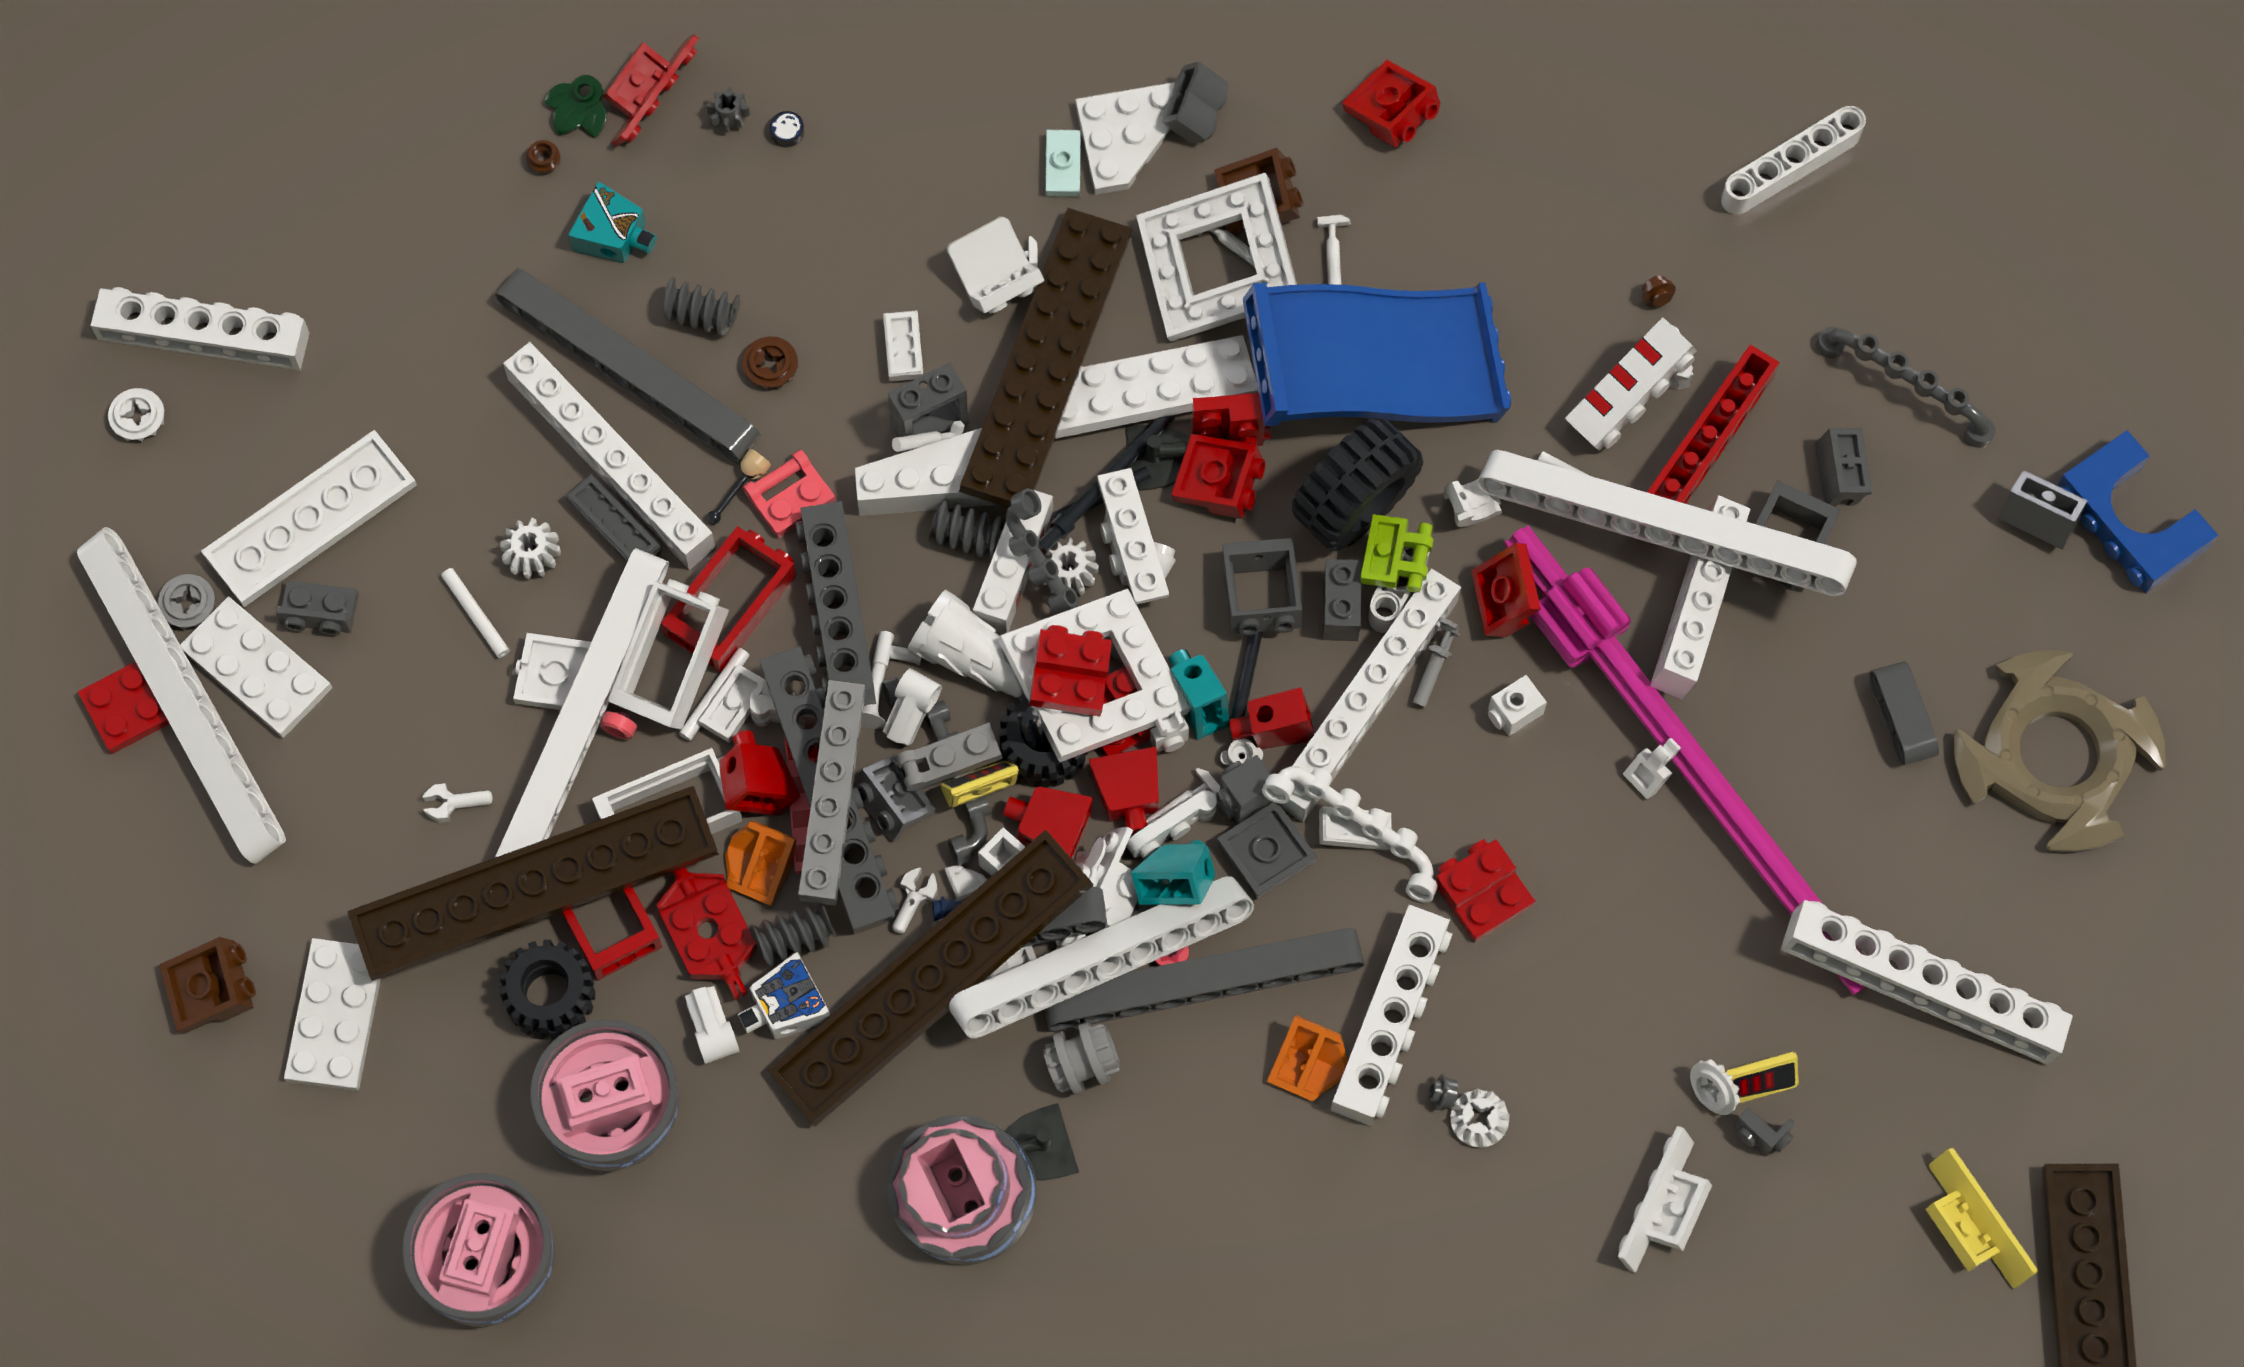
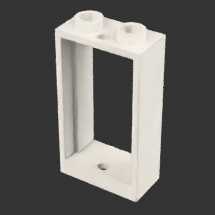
M669 579L667 584L654 581L608 701L668 727L682 729L729 610L718 606L719 598L701 591L698 597L687 593L689 586ZM673 597L707 611L709 615L672 709H669L634 694V691L670 599Z
M710 748L592 798L600 819L614 815V811L708 771H711L724 801L719 762L722 757L717 759L713 749ZM726 810L706 820L711 834H714L742 822L740 811Z

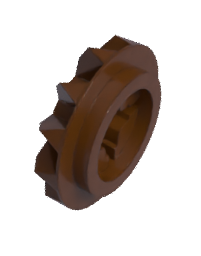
M768 336L757 339L748 346L744 353V373L753 385L757 384L766 390L769 387L781 388L784 383L793 380V376L798 369L797 353L793 346L782 338ZM765 353L773 361H780L776 363V373L770 371L768 367L762 368L765 365Z

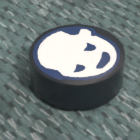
M783 111L776 114L770 122L771 137L780 146L791 147L798 144L804 136L802 118L791 111Z

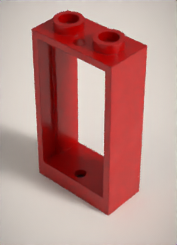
M738 526L689 586L687 593L698 597L700 591L705 592L740 546L778 571L720 645H715L708 666L719 673L722 672L735 651L743 646L796 577L794 560L789 554L779 548L774 551L765 545V540L753 530L746 532ZM678 600L661 622L663 634L693 655L701 633L682 621L693 606Z
M633 887L623 889V892L644 930L597 954L594 953L572 909L562 912L597 981L663 948L660 938Z

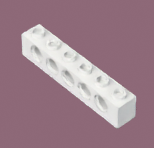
M120 287L112 288V290L100 288L90 325L96 338L100 341L301 370L310 334L305 320L293 313L285 312L281 315H276L254 307L247 310L236 309L221 302L209 305L199 303L197 300L187 297L180 298V300L169 299L154 292L146 293V295L135 294ZM133 313H140V315L133 320H127L129 315ZM166 318H174L170 324L161 325V322ZM208 323L204 329L195 330L198 324ZM234 328H242L238 334H228ZM276 333L272 339L262 340L266 334Z
M1718 495L1708 508V511L1747 522L1750 508ZM1691 555L1650 687L1683 700L1696 684L1731 574V566Z
M1409 904L1336 1091L1330 1111L1371 1127L1376 1116L1383 1118L1390 1100L1389 1097L1384 1096L1388 1083L1395 1085L1403 1066L1397 1063L1400 1051L1408 1052L1415 1034V1031L1409 1029L1413 1017L1421 1019L1428 1000L1422 997L1426 984L1434 985L1440 969L1439 965L1434 964L1438 952L1446 953L1453 933L1447 931L1449 919ZM1413 945H1422L1428 950L1429 954L1425 957H1416L1410 952L1409 948ZM1402 977L1411 978L1415 982L1416 987L1411 990H1404L1399 987L1397 980ZM1388 1010H1397L1404 1019L1401 1022L1392 1023L1385 1018L1384 1013ZM1378 1042L1385 1043L1389 1046L1391 1053L1386 1056H1379L1373 1052L1371 1046ZM1365 1075L1372 1076L1377 1080L1378 1086L1374 1089H1365L1360 1085L1359 1078Z

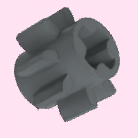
M728 87L727 91L721 93L715 91L714 103L707 104L708 114L712 115V126L720 125L725 128L727 133L730 129L736 127L742 129V117L750 116L749 106L745 105V94L737 95L732 92L731 87Z

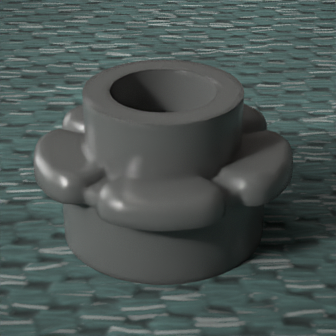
M1441 1074L1437 1080L1431 1081L1428 1098L1430 1102H1434L1435 1109L1441 1110L1443 1107H1454L1458 1093L1456 1079H1450L1445 1074Z

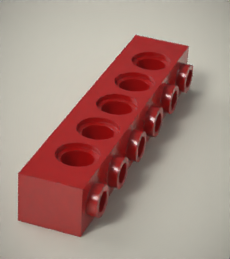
M1750 344L1647 493L1687 504L1774 379L1780 362Z

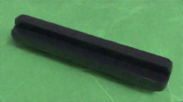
M1028 707L1026 712L1019 711L1017 718L1025 744L1035 751L1048 752L1049 749L1041 722L1036 715L1035 709Z

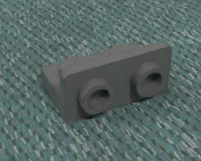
M287 580L282 606H277L276 615L281 625L294 631H304L305 628L319 629L320 632L327 635H339L340 632L351 633L359 593L357 589Z
M895 754L863 768L853 783V788H858L864 807L875 820L878 829L886 835L890 842L898 840L904 829L931 817L936 810L921 789L907 791L903 781L906 776L904 770L898 767Z

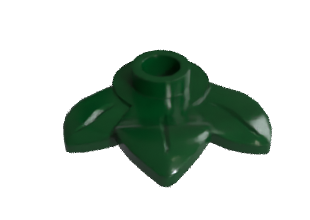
M582 75L574 79L572 83L555 85L547 93L544 103L556 109L553 116V124L558 135L567 134L581 125L593 137H597L602 132L607 120V110L601 102L603 96L602 85L595 77ZM584 86H589V95L585 97L580 96V90Z

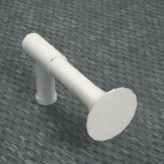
M881 631L878 635L872 662V678L876 704L864 706L862 728L876 730L882 729L886 725L885 720L879 716L878 706L885 671L888 668L889 659L916 663V665L921 664V657L910 652L907 648L894 646V634L888 631Z

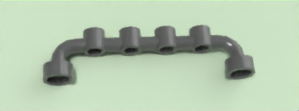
M1837 327L1825 328L1820 333L1817 348L1822 355L1830 358L1837 357L1843 352L1845 345L1855 350V355L1858 359L1862 361L1872 360L1884 367L1885 374L1889 378H1902L1914 386V390L1919 396H1931L1944 404L1947 413L1951 415L1961 414L1969 419L1970 422L1965 430V438L1970 445L1982 448L1989 445L1995 435L1994 424L1978 408L1968 403L1969 396L1964 389L1954 388L1949 391L1938 384V375L1934 371L1924 370L1919 373L1908 366L1909 359L1904 353L1893 352L1889 355L1879 349V341L1873 334H1863L1859 337L1848 330ZM1863 345L1869 346L1871 349H1865ZM1892 363H1896L1900 367H1895ZM1922 381L1928 382L1930 386L1923 384ZM1953 399L1958 400L1961 404L1954 403Z
M1027 488L1012 496L1011 506H1009L1006 513V523L1013 535L1009 539V548L1013 555L1017 557L1027 555L1033 564L1028 571L1031 581L1035 585L1044 583L1048 585L1053 592L1048 598L1049 606L1053 612L1060 614L1079 607L1078 596L1073 588L1066 587L1059 578L1057 564L1052 559L1045 558L1038 547L1039 541L1036 534L1031 530H1026L1020 519L1028 520L1038 515L1042 508L1037 493ZM1111 642L1110 658H1116L1119 662L1123 663L1113 642Z
M897 677L882 682L884 696L891 709L897 700V697H895V690L899 683ZM942 700L935 703L934 707L926 713L925 720L928 726L931 727L936 742L957 735L958 732L949 734L944 722L950 721L951 717L945 701ZM974 769L962 773L960 775L954 776L951 778V780L966 775L968 773L974 772ZM985 796L963 804L965 815L971 821L974 829L973 836L966 840L964 835L961 834L948 839L949 850L957 866L971 862V854L979 850L987 840L988 828L984 816L990 815L991 812Z

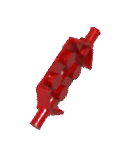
M687 867L673 871L675 882L659 901L657 908L691 979L723 980L724 983H727L734 1000L740 999L735 985H737L742 997L748 994V991L740 978V970L756 952L758 947L725 882L723 874L688 872ZM705 922H713L719 928L714 937L703 938L698 934L699 927Z

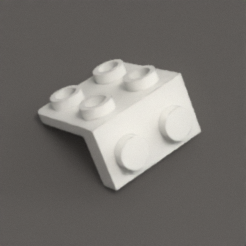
M999 217L950 243L947 247V252L973 306L984 313H995L1007 306L1006 301L1016 296L1025 297L1035 292L1036 285L1045 281L1039 268L1029 264L1009 220L1005 217Z

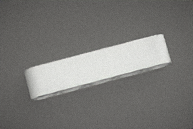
M1845 106L1728 177L1721 196L1723 208L1733 215L1743 214L1854 147L1858 143L1866 123L1863 111L1854 106ZM1842 125H1850L1854 130L1845 129ZM1814 141L1824 142L1827 146H1819ZM1793 157L1800 163H1792L1787 158ZM1760 174H1767V175H1769L1772 179H1771V180L1763 179V178L1760 176ZM1732 191H1740L1743 194H1745V196H1736L1732 193Z

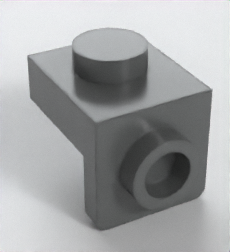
M1748 1107L1737 1119L1734 1127L1738 1130L1736 1133L1742 1142L1751 1148L1755 1146L1767 1156L1774 1148L1780 1153L1794 1138L1790 1131L1796 1123L1790 1118L1775 1132Z

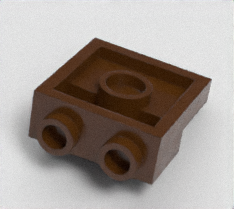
M1278 148L1214 170L1218 188L1266 173L1269 177L1281 224L1300 218L1298 208L1303 206V199L1297 187L1293 188L1291 177L1296 176V169L1291 157H1286ZM1243 219L1227 224L1228 231L1233 235L1245 231Z
M218 937L159 964L177 1032L185 1034L214 1020L224 1022L254 1008L251 998L255 997L256 989L251 979L245 977L242 964L246 963L247 956L243 947L236 943V941Z

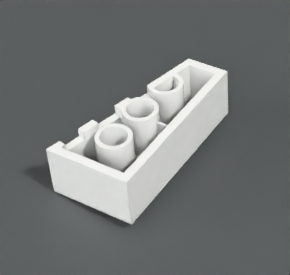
M982 428L856 467L859 516L937 510L943 500L948 501V509H954L957 504L961 505V508L998 505L959 492L961 481Z

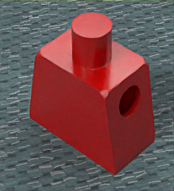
M1302 687L1250 700L1247 702L1248 716L1229 719L1233 740L1253 736L1257 747L1260 749L1308 743L1314 736L1310 708Z
M750 730L736 733L732 737L735 747L722 757L719 762L726 809L781 815L801 796L780 750L772 746L757 745L754 734Z
M1156 746L1089 759V774L1107 819L1112 822L1124 819L1126 827L1133 830L1131 836L1148 826L1146 815L1154 814L1158 811L1159 807Z
M1039 786L1034 789L1029 803L1010 796L1003 816L1020 822L1017 836L1018 841L1023 845L1027 846L1043 831L1047 830L1072 859L1093 810V798Z

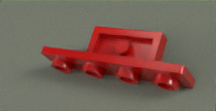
M695 34L682 43L669 62L647 44L641 43L602 97L629 117L611 143L617 147L625 141L631 143L641 130V127L638 125L639 121L644 115L648 118L660 104V101L656 98L662 90L667 92L674 85L679 77L675 73L681 64L686 66L695 56L697 50L694 48V45L699 40Z

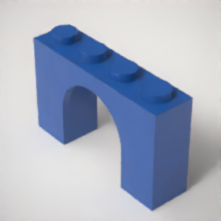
M2126 430L2066 472L2057 486L2087 500L2081 514L2083 526L2087 531L2092 534L2094 533L2100 539L2109 557L2113 560H2118L2124 567L2129 580L2135 586H2140L2145 593H2148L2207 551L2218 537V534L2196 509L2168 529L2153 534L2136 532L2126 527L2117 518L2111 504L2112 490L2142 470L2150 457L2131 433Z

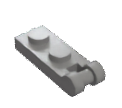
M990 722L916 750L904 751L896 756L898 767L904 770L906 776L903 781L907 791H916L1003 759ZM927 761L930 770L919 772L917 765Z

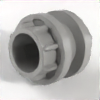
M1089 1022L1079 1025L1080 1036L1068 1040L1065 1033L1061 1031L1053 1034L1054 1041L1045 1045L1043 1053L1049 1073L1056 1088L1061 1092L1072 1089L1073 1093L1077 1095L1085 1092L1083 1081L1096 1076L1100 1085L1111 1082V1074L1119 1071L1121 1065L1117 1050L1107 1027L1103 1024L1092 1027Z

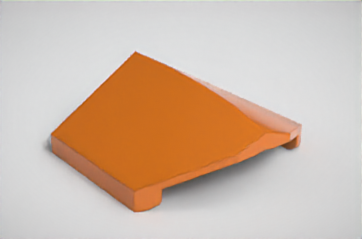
M754 820L749 822L732 835L725 854L726 884L728 888L772 906L792 869L797 839Z
M1295 1014L1267 1082L1314 1101L1321 1094L1339 1083L1345 1071L1348 1058L1341 1034Z

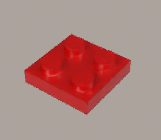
M136 661L77 691L111 755L170 724Z

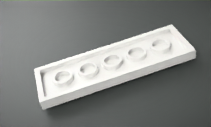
M1243 335L1081 367L1055 438L1192 411L1193 398L1259 393Z
M373 430L204 548L201 552L238 601L245 607L412 490L417 484L378 433Z

